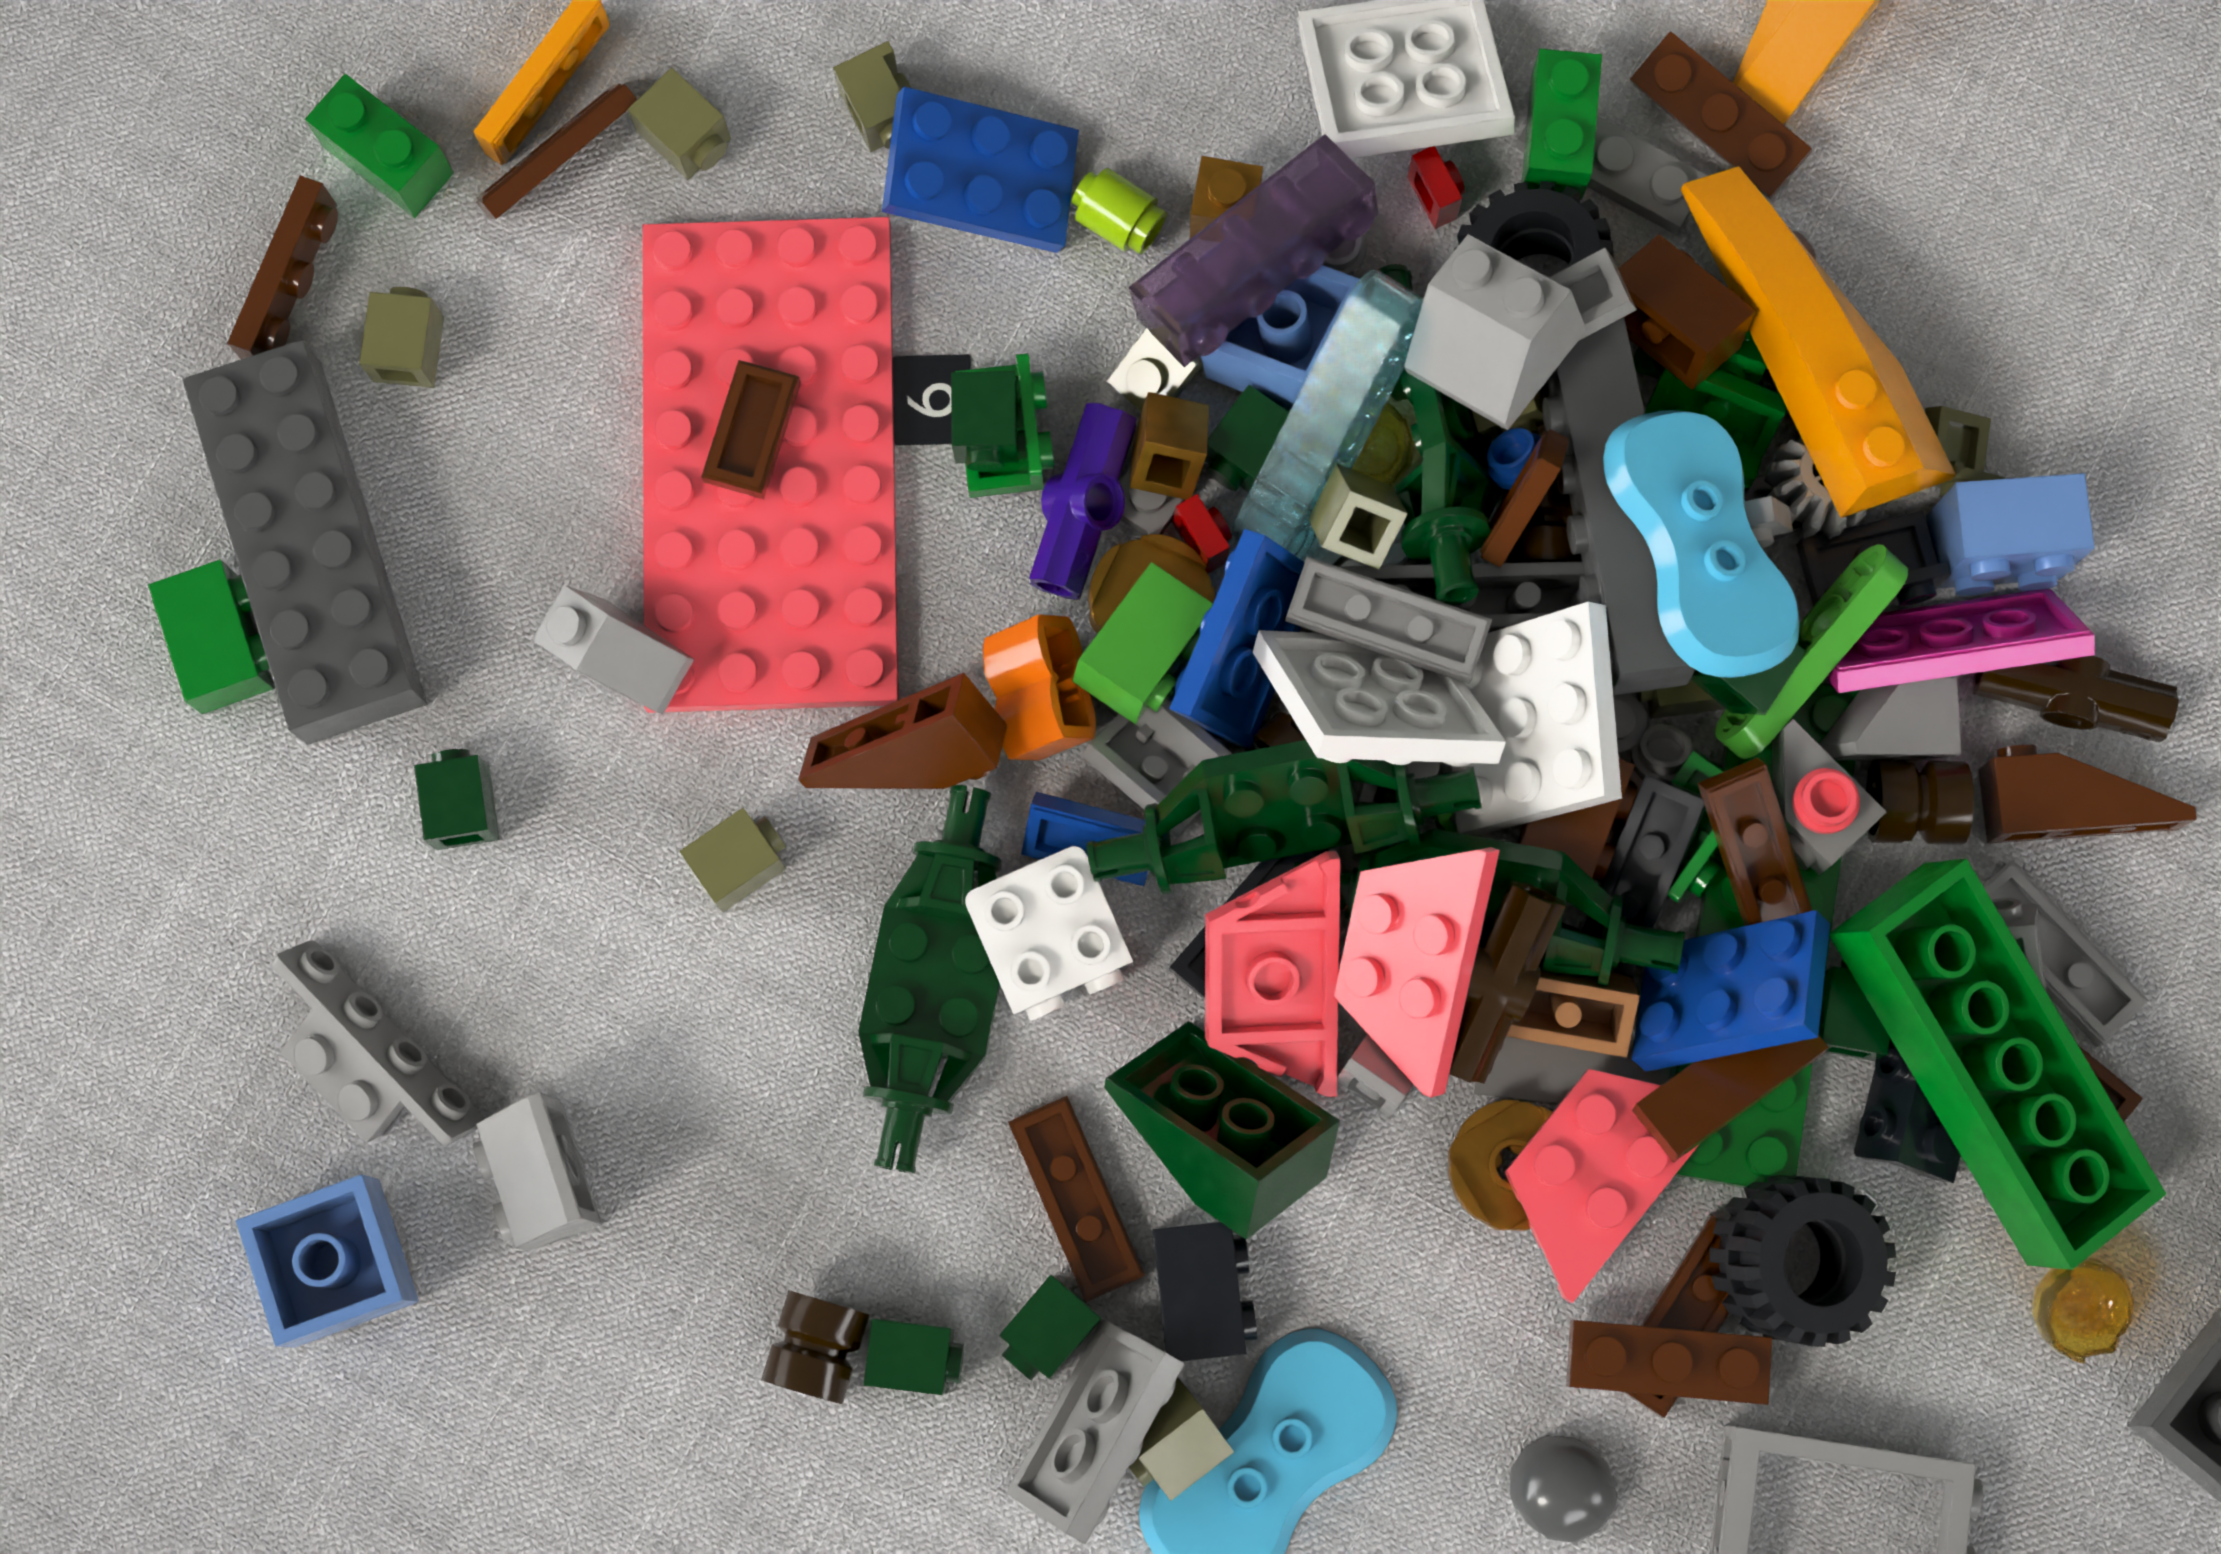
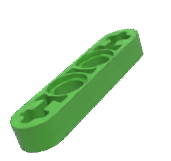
M1877 544L1861 552L1799 623L1797 644L1806 653L1766 715L1733 714L1726 709L1716 725L1715 735L1717 739L1742 759L1754 757L1768 746L1898 594L1908 577L1907 566L1884 545Z

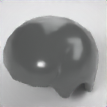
M1547 1435L1525 1446L1511 1467L1510 1497L1513 1506L1530 1527L1549 1540L1577 1543L1600 1532L1615 1511L1618 1494L1615 1490L1616 1480L1610 1467L1598 1452L1585 1442L1574 1437Z

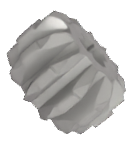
M1801 436L1796 441L1790 440L1783 443L1775 453V462L1766 471V478L1764 482L1773 487L1768 496H1772L1789 506L1791 521L1793 523L1796 520L1802 524L1804 539L1814 536L1819 529L1831 539L1840 535L1846 526H1856L1866 515V511L1863 510L1840 518Z

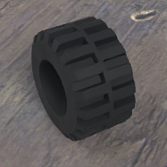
M1541 181L1539 189H1528L1527 182L1513 184L1515 192L1504 195L1502 190L1499 189L1489 195L1490 205L1487 208L1479 204L1469 213L1471 225L1462 224L1457 235L1459 245L1469 234L1515 260L1533 254H1549L1567 262L1568 266L1566 268L1603 248H1606L1614 259L1610 227L1606 218L1600 219L1599 207L1591 199L1580 203L1579 191L1569 186L1562 193L1556 192L1554 182Z
M1777 1175L1767 1177V1182L1755 1181L1744 1187L1747 1198L1733 1197L1724 1207L1731 1215L1729 1220H1717L1713 1230V1234L1721 1236L1719 1249L1710 1247L1709 1262L1719 1263L1720 1273L1711 1277L1715 1290L1728 1293V1296L1722 1302L1723 1306L1729 1314L1742 1316L1739 1324L1749 1331L1762 1333L1763 1337L1796 1344L1825 1347L1827 1342L1839 1345L1851 1340L1850 1331L1863 1333L1873 1324L1868 1316L1869 1312L1882 1313L1889 1300L1883 1297L1881 1293L1884 1285L1894 1287L1896 1272L1887 1271L1888 1259L1896 1258L1895 1243L1884 1241L1883 1234L1890 1230L1885 1217L1871 1215L1876 1204L1867 1195L1854 1194L1855 1187L1844 1182L1830 1181L1827 1178ZM1807 1224L1814 1233L1819 1245L1820 1265L1812 1284L1807 1290L1797 1296L1787 1281L1784 1257L1787 1245L1793 1234L1801 1226Z

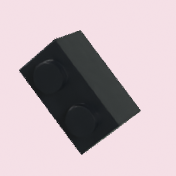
M1221 1222L1152 1229L1166 1353L1181 1362L1247 1354L1245 1341L1257 1340V1328L1253 1300L1240 1301L1238 1275L1250 1273L1246 1239L1240 1235H1233V1231Z

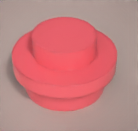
M1820 768L1809 772L1797 783L1793 792L1792 805L1797 819L1804 827L1818 834H1834L1844 830L1854 821L1860 808V795L1855 783L1845 773L1832 768Z

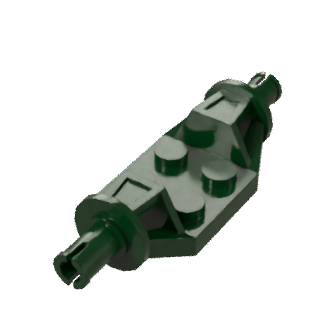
M1390 264L1376 270L1372 275V285L1375 287L1379 310L1369 315L1362 323L1359 339L1365 352L1370 354L1373 380L1396 401L1408 399L1414 406L1417 423L1411 426V433L1414 444L1423 457V462L1395 486L1396 494L1408 513L1404 520L1405 528L1401 532V548L1406 556L1416 561L1431 563L1438 601L1440 600L1448 605H1460L1469 602L1478 595V585L1475 583L1469 554L1480 549L1482 543L1491 532L1488 520L1502 495V489L1496 485L1488 472L1487 452L1491 445V439L1478 432L1472 410L1408 374L1405 370V361L1423 302L1415 300L1412 273L1407 269V266Z
M1302 740L1202 760L1158 805L1157 803L1146 805V825L1143 826V832L1099 841H1087V856L1094 882H1102L1104 879L1151 871L1152 875L1156 876L1161 892L1169 894L1174 893L1175 884L1226 879L1229 867L1353 844L1355 854L1409 839L1411 847L1420 846L1421 833L1419 825H1424V818L1475 808V810L1481 809L1482 805L1474 766L1467 767L1465 770L1416 779L1414 773L1409 774L1407 764L1396 765L1384 760L1351 759L1346 763H1335L1323 758H1317L1308 742ZM1352 780L1394 789L1396 803L1358 802ZM1200 810L1204 834L1171 846L1170 830Z
M953 785L950 787L949 793L951 795L942 839L935 840L934 842L921 841L914 844L913 854L916 858L884 905L858 1030L870 1086L864 1087L863 1097L880 1102V1107L887 1109L877 1159L874 1160L873 1166L893 1170L897 1146L901 1144L896 1169L899 1172L915 1174L916 1172L915 1163L925 1117H932V1113L952 1114L954 1104L950 1102L986 1059L1000 990L999 980L968 912L965 899L967 894L973 890L974 871H978V887L997 879L995 872L1001 870L1003 860L979 848L991 793L973 787L969 811L965 813L969 795L965 785ZM945 1058L947 1061L932 1097H929L928 1094L940 1060Z
M1431 829L1421 834L1420 846L1411 847L1408 839L1376 854L1371 850L1362 853L1359 868L1354 867L1352 873L1340 871V911L1345 912V919H1350L1361 871L1492 847L1500 851L1479 943H1483L1494 914L1512 879L1519 882H1528L1547 890L1550 894L1563 900L1564 904L1566 900L1601 924L1599 938L1563 923L1562 913L1542 957L1544 959L1543 971L1598 976L1597 985L1602 986L1608 985L1611 968H1617L1619 962L1666 970L1673 974L1678 973L1685 932H1672L1626 923V916H1621L1623 896L1613 894V897H1611L1562 851ZM1295 862L1294 868L1297 867V866H1299V865L1302 864V863H1300V862Z

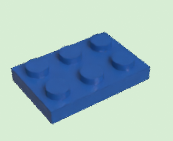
M904 86L896 97L882 212L1057 253L1065 247L1079 130Z
M1247 529L1243 530L1237 547L1230 553L1227 559L1225 576L1213 605L1202 619L1200 636L1188 665L1177 679L1175 696L1169 708L1170 710L1232 744L1251 750L1254 743L1253 737L1259 731L1275 692V688L1253 654L1255 641L1259 630L1300 632L1301 626L1286 622L1285 619L1305 564L1303 560L1266 535Z
M1817 910L1684 940L1677 974L1650 967L1644 968L1632 1060L1647 1072L1818 1038L1830 923Z

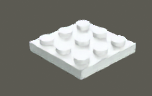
M1375 0L1298 11L1299 33L1328 162L1514 135L1515 116L1484 0Z
M1585 602L1488 633L1470 684H1465L1506 743L1499 764L1471 763L1465 767L1452 766V772L1474 766L1482 805L1481 809L1475 810V808L1455 812L1457 833L1479 836L1622 799L1606 605Z
M1258 631L1253 654L1317 758H1323L1335 763H1346L1351 759L1384 760L1396 765H1406L1412 761L1444 762L1456 767L1469 766L1471 763L1499 764L1506 741L1464 682L1321 633Z

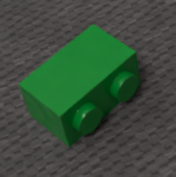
M1539 48L1530 80L1522 182H1527L1528 189H1539L1541 181L1554 182L1556 192L1562 193L1569 186L1579 191L1580 200L1583 199L1593 169L1602 54Z
M344 74L304 119L323 148L413 218H416L454 174L441 148L347 74Z
M219 559L148 584L184 701L199 713L205 714L274 689L268 672L270 668L259 633L255 631L249 613L252 609L241 575L237 576L232 569Z

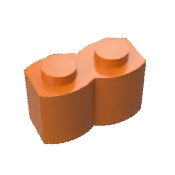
M1038 614L984 639V674L997 698L995 710L1007 724L1002 747L1009 760L1040 761L1095 738L1096 717L1090 693L1072 682L1078 660L1083 653L1079 636L1070 617Z

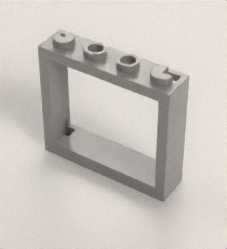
M1724 1426L1709 1554H1748L1760 1451L1945 1480L1937 1554H1975L1974 1547L1967 1546L1970 1519L1978 1518L1983 1500L1982 1481L1975 1479L1976 1464L1742 1427Z

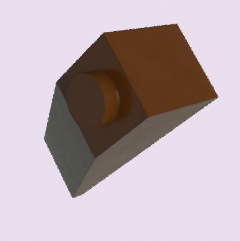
M962 673L811 737L798 780L805 788L946 789L968 779H980L997 768L1007 724L966 674Z
M2014 745L2000 748L1997 750V757L1992 758L1978 769L1987 844L2176 831L2197 820L2196 809L2192 805L2060 753L2037 754L2036 745Z

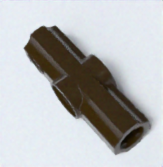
M2096 656L1974 673L1973 677L1974 695L2040 711L2039 716L2051 724L2079 730H2092L2101 727L2159 743L2167 738L2169 729L2175 720L2179 703L2177 687L2110 670L2111 665Z
M1512 879L1507 890H1505V895L1494 914L1483 943L1478 944L1450 1075L1469 1083L1479 1082L1485 1084L1488 1075L1492 1071L1496 1057L1502 1049L1503 1042L1513 1020L1519 1022L1526 1013L1539 982L1541 968L1538 967L1565 909L1564 901L1550 894L1547 890L1528 882H1519Z

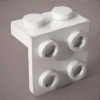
M1072 846L977 887L966 896V907L1013 1015L1025 1010L1029 1020L1032 1021L1066 1006L1061 994L1077 986L1085 984L1089 995L1125 980L1120 968L1132 963V957L1099 882H1094L1088 857L1080 847Z

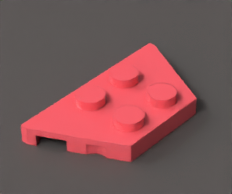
M1492 847L1361 871L1334 997L1423 1095L1430 1098L1445 1094L1500 851Z
M1325 851L1205 914V1039L1208 1046L1234 1058L1245 1057L1253 1060L1260 1069L1281 1078L1285 1074L1309 1084L1315 1088L1317 1093L1326 1097H1337L1338 1001L1334 997V992L1339 974L1340 857L1336 851Z
M1588 1069L1505 1171L1517 1200L1521 1202L1528 1217L1529 1227L1539 1248H1542L1556 1278L1557 1288L1562 1298L1569 1304L1576 1300L1699 1146L1697 1145L1673 1162L1633 1113L1632 1109L1636 1103L1661 1085Z

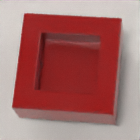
M1435 146L1413 154L1407 178L1434 229L1456 220L1463 199L1461 195L1465 194V186L1457 167L1451 160L1443 162Z
M1198 494L1176 505L1172 524L1183 542L1200 555L1206 565L1205 571L1207 574L1226 564L1230 549L1227 542L1232 539V534L1219 510L1214 506L1207 510Z

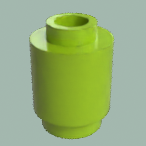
M1108 167L1103 169L1098 175L1089 172L1078 185L1071 201L1072 204L1078 207L1075 214L1077 222L1124 252L1131 248L1140 255L1145 253L1152 245L1167 218V212L1157 206L1158 199Z

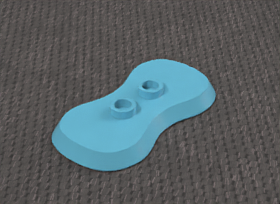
M1657 411L1634 417L1622 423L1611 433L1605 444L1603 456L1605 478L1616 502L1641 532L1652 554L1657 573L1658 615L1667 641L1677 655L1690 667L1703 674L1715 677H1744L1761 673L1780 664L1793 652L1798 641L1800 624L1797 603L1788 581L1761 548L1748 522L1745 512L1744 473L1738 448L1733 439L1717 421L1706 415L1689 411Z
M1321 1328L1295 1331L1274 1342L1266 1349L1255 1365L1238 1407L1218 1429L1234 1453L1172 1501L1169 1500L1155 1480L1146 1485L1139 1506V1523L1145 1541L1153 1554H1285L1298 1520L1308 1506L1326 1489L1366 1469L1382 1455L1388 1446L1396 1425L1397 1403L1391 1385L1383 1372L1352 1342L1336 1333Z

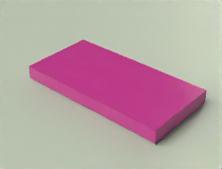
M2051 589L2032 590L1883 612L1829 673L1827 679L1838 693L2093 656L2095 655L2094 633Z

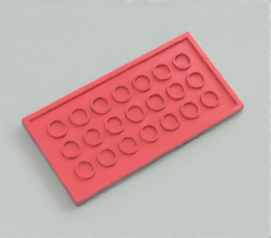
M889 217L642 224L644 626L694 659L665 712L886 706L898 701L891 223ZM738 360L799 376L801 382L764 499L704 483L701 477ZM644 706L647 713H657Z

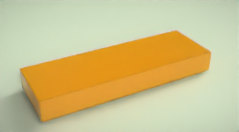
M572 0L473 132L485 155L500 165L508 162L609 28L610 22L601 0Z

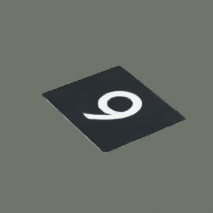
M968 354L895 356L893 358L894 443L896 446L952 444L951 372L970 370V356Z

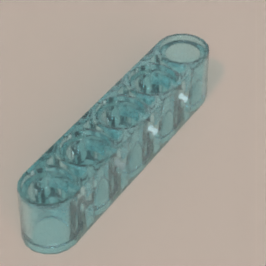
M1377 269L1370 270L1358 281L1335 322L1232 527L1233 539L1239 542L1243 530L1247 529L1266 535L1303 560L1317 537L1308 518L1335 464L1337 463L1350 469L1354 466L1405 368V361L1424 298Z

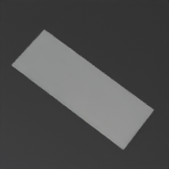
M1506 1036L1502 1049L1496 1057L1492 1071L1488 1075L1485 1084L1475 1082L1474 1094L1560 1104L1588 1069L1663 1085L1671 1078V1067L1645 1072L1632 1060L1634 1040H1630L1626 1058Z

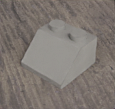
M1468 234L1428 283L1404 367L1408 374L1508 430L1586 332V328L1570 289Z
M537 1092L522 1098L476 1124L481 1141L473 1143L474 1154L484 1179L494 1178L501 1202L493 1205V1212L498 1229L505 1242L514 1240L516 1249L530 1251L602 1225L561 1102L541 1092Z

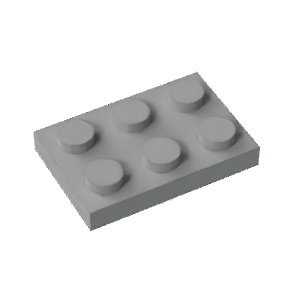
M1102 1318L1006 1494L1065 1534L1086 1544L1094 1528L1105 1518L1109 1510L1110 1499L1125 1471L1138 1458L1143 1446V1439L1158 1411L1172 1396L1176 1379L1185 1363Z

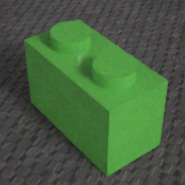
M1151 562L1079 658L1072 682L1135 725L1148 707L1158 713L1174 692L1177 679L1172 674L1184 658L1188 661L1190 660L1200 636L1202 619L1213 603Z

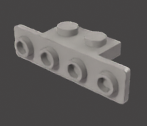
M1090 694L1092 698L1114 715L1115 718L1088 743L1081 756L1144 810L1148 804L1157 803L1158 805L1202 760L1232 754L1220 739L1210 735L1194 722L1170 710L1169 708L1173 701L1171 698L1168 699L1158 713L1148 707L1135 725ZM1199 810L1175 826L1170 832L1179 838L1201 815V811Z
M309 940L277 954L271 962V966L312 1008L280 1050V1053L366 1143L381 1136L404 1106L444 1146H448L478 1129L476 1124L484 1120V1117L471 1104L467 1094L459 1087L453 1085L427 1058L423 1048L415 1041L409 1039L383 1012L378 1001L366 994L339 966L337 959L329 951L323 949L317 942Z

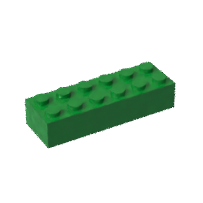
M1967 858L1923 863L1829 933L1830 939L2027 1266L2073 1270L2166 1195L2162 1185Z

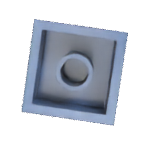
M1251 240L1197 343L1205 377L1241 392L1249 384L1279 406L1318 421L1360 340V326L1371 315L1366 281Z
M2085 473L1956 482L1926 515L1927 526L1938 563L1948 562L1951 575L1939 588L1955 587V593L1959 596L1989 593L1995 589L1994 584L2018 583L2020 591L2053 588L2058 585L2057 580H2060L2067 573L2074 571L2075 566L2095 549Z
M361 1174L235 1220L275 1347L296 1348L419 1302L380 1180Z

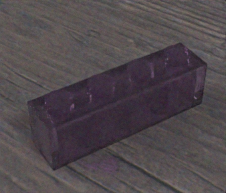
M1324 134L1129 286L1137 319L1183 367H1186L1198 356H1207L1213 353L1223 344L1228 333L1248 317L1254 318L1264 313L1273 304L1277 294L1296 279H1305L1311 276L1320 268L1329 253L1346 240L1352 241L1359 238L1370 228L1374 218L1379 215L1374 181Z

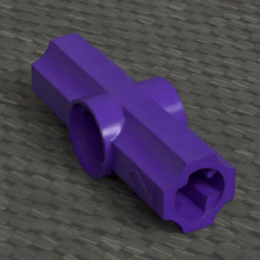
M1086 403L1064 472L1054 474L1047 480L1043 488L1041 497L1042 512L1048 522L1029 577V584L1043 592L1065 599L1080 600L1102 531L1116 526L1124 513L1125 495L1119 478L1137 421L1135 417L1127 412L1101 403Z

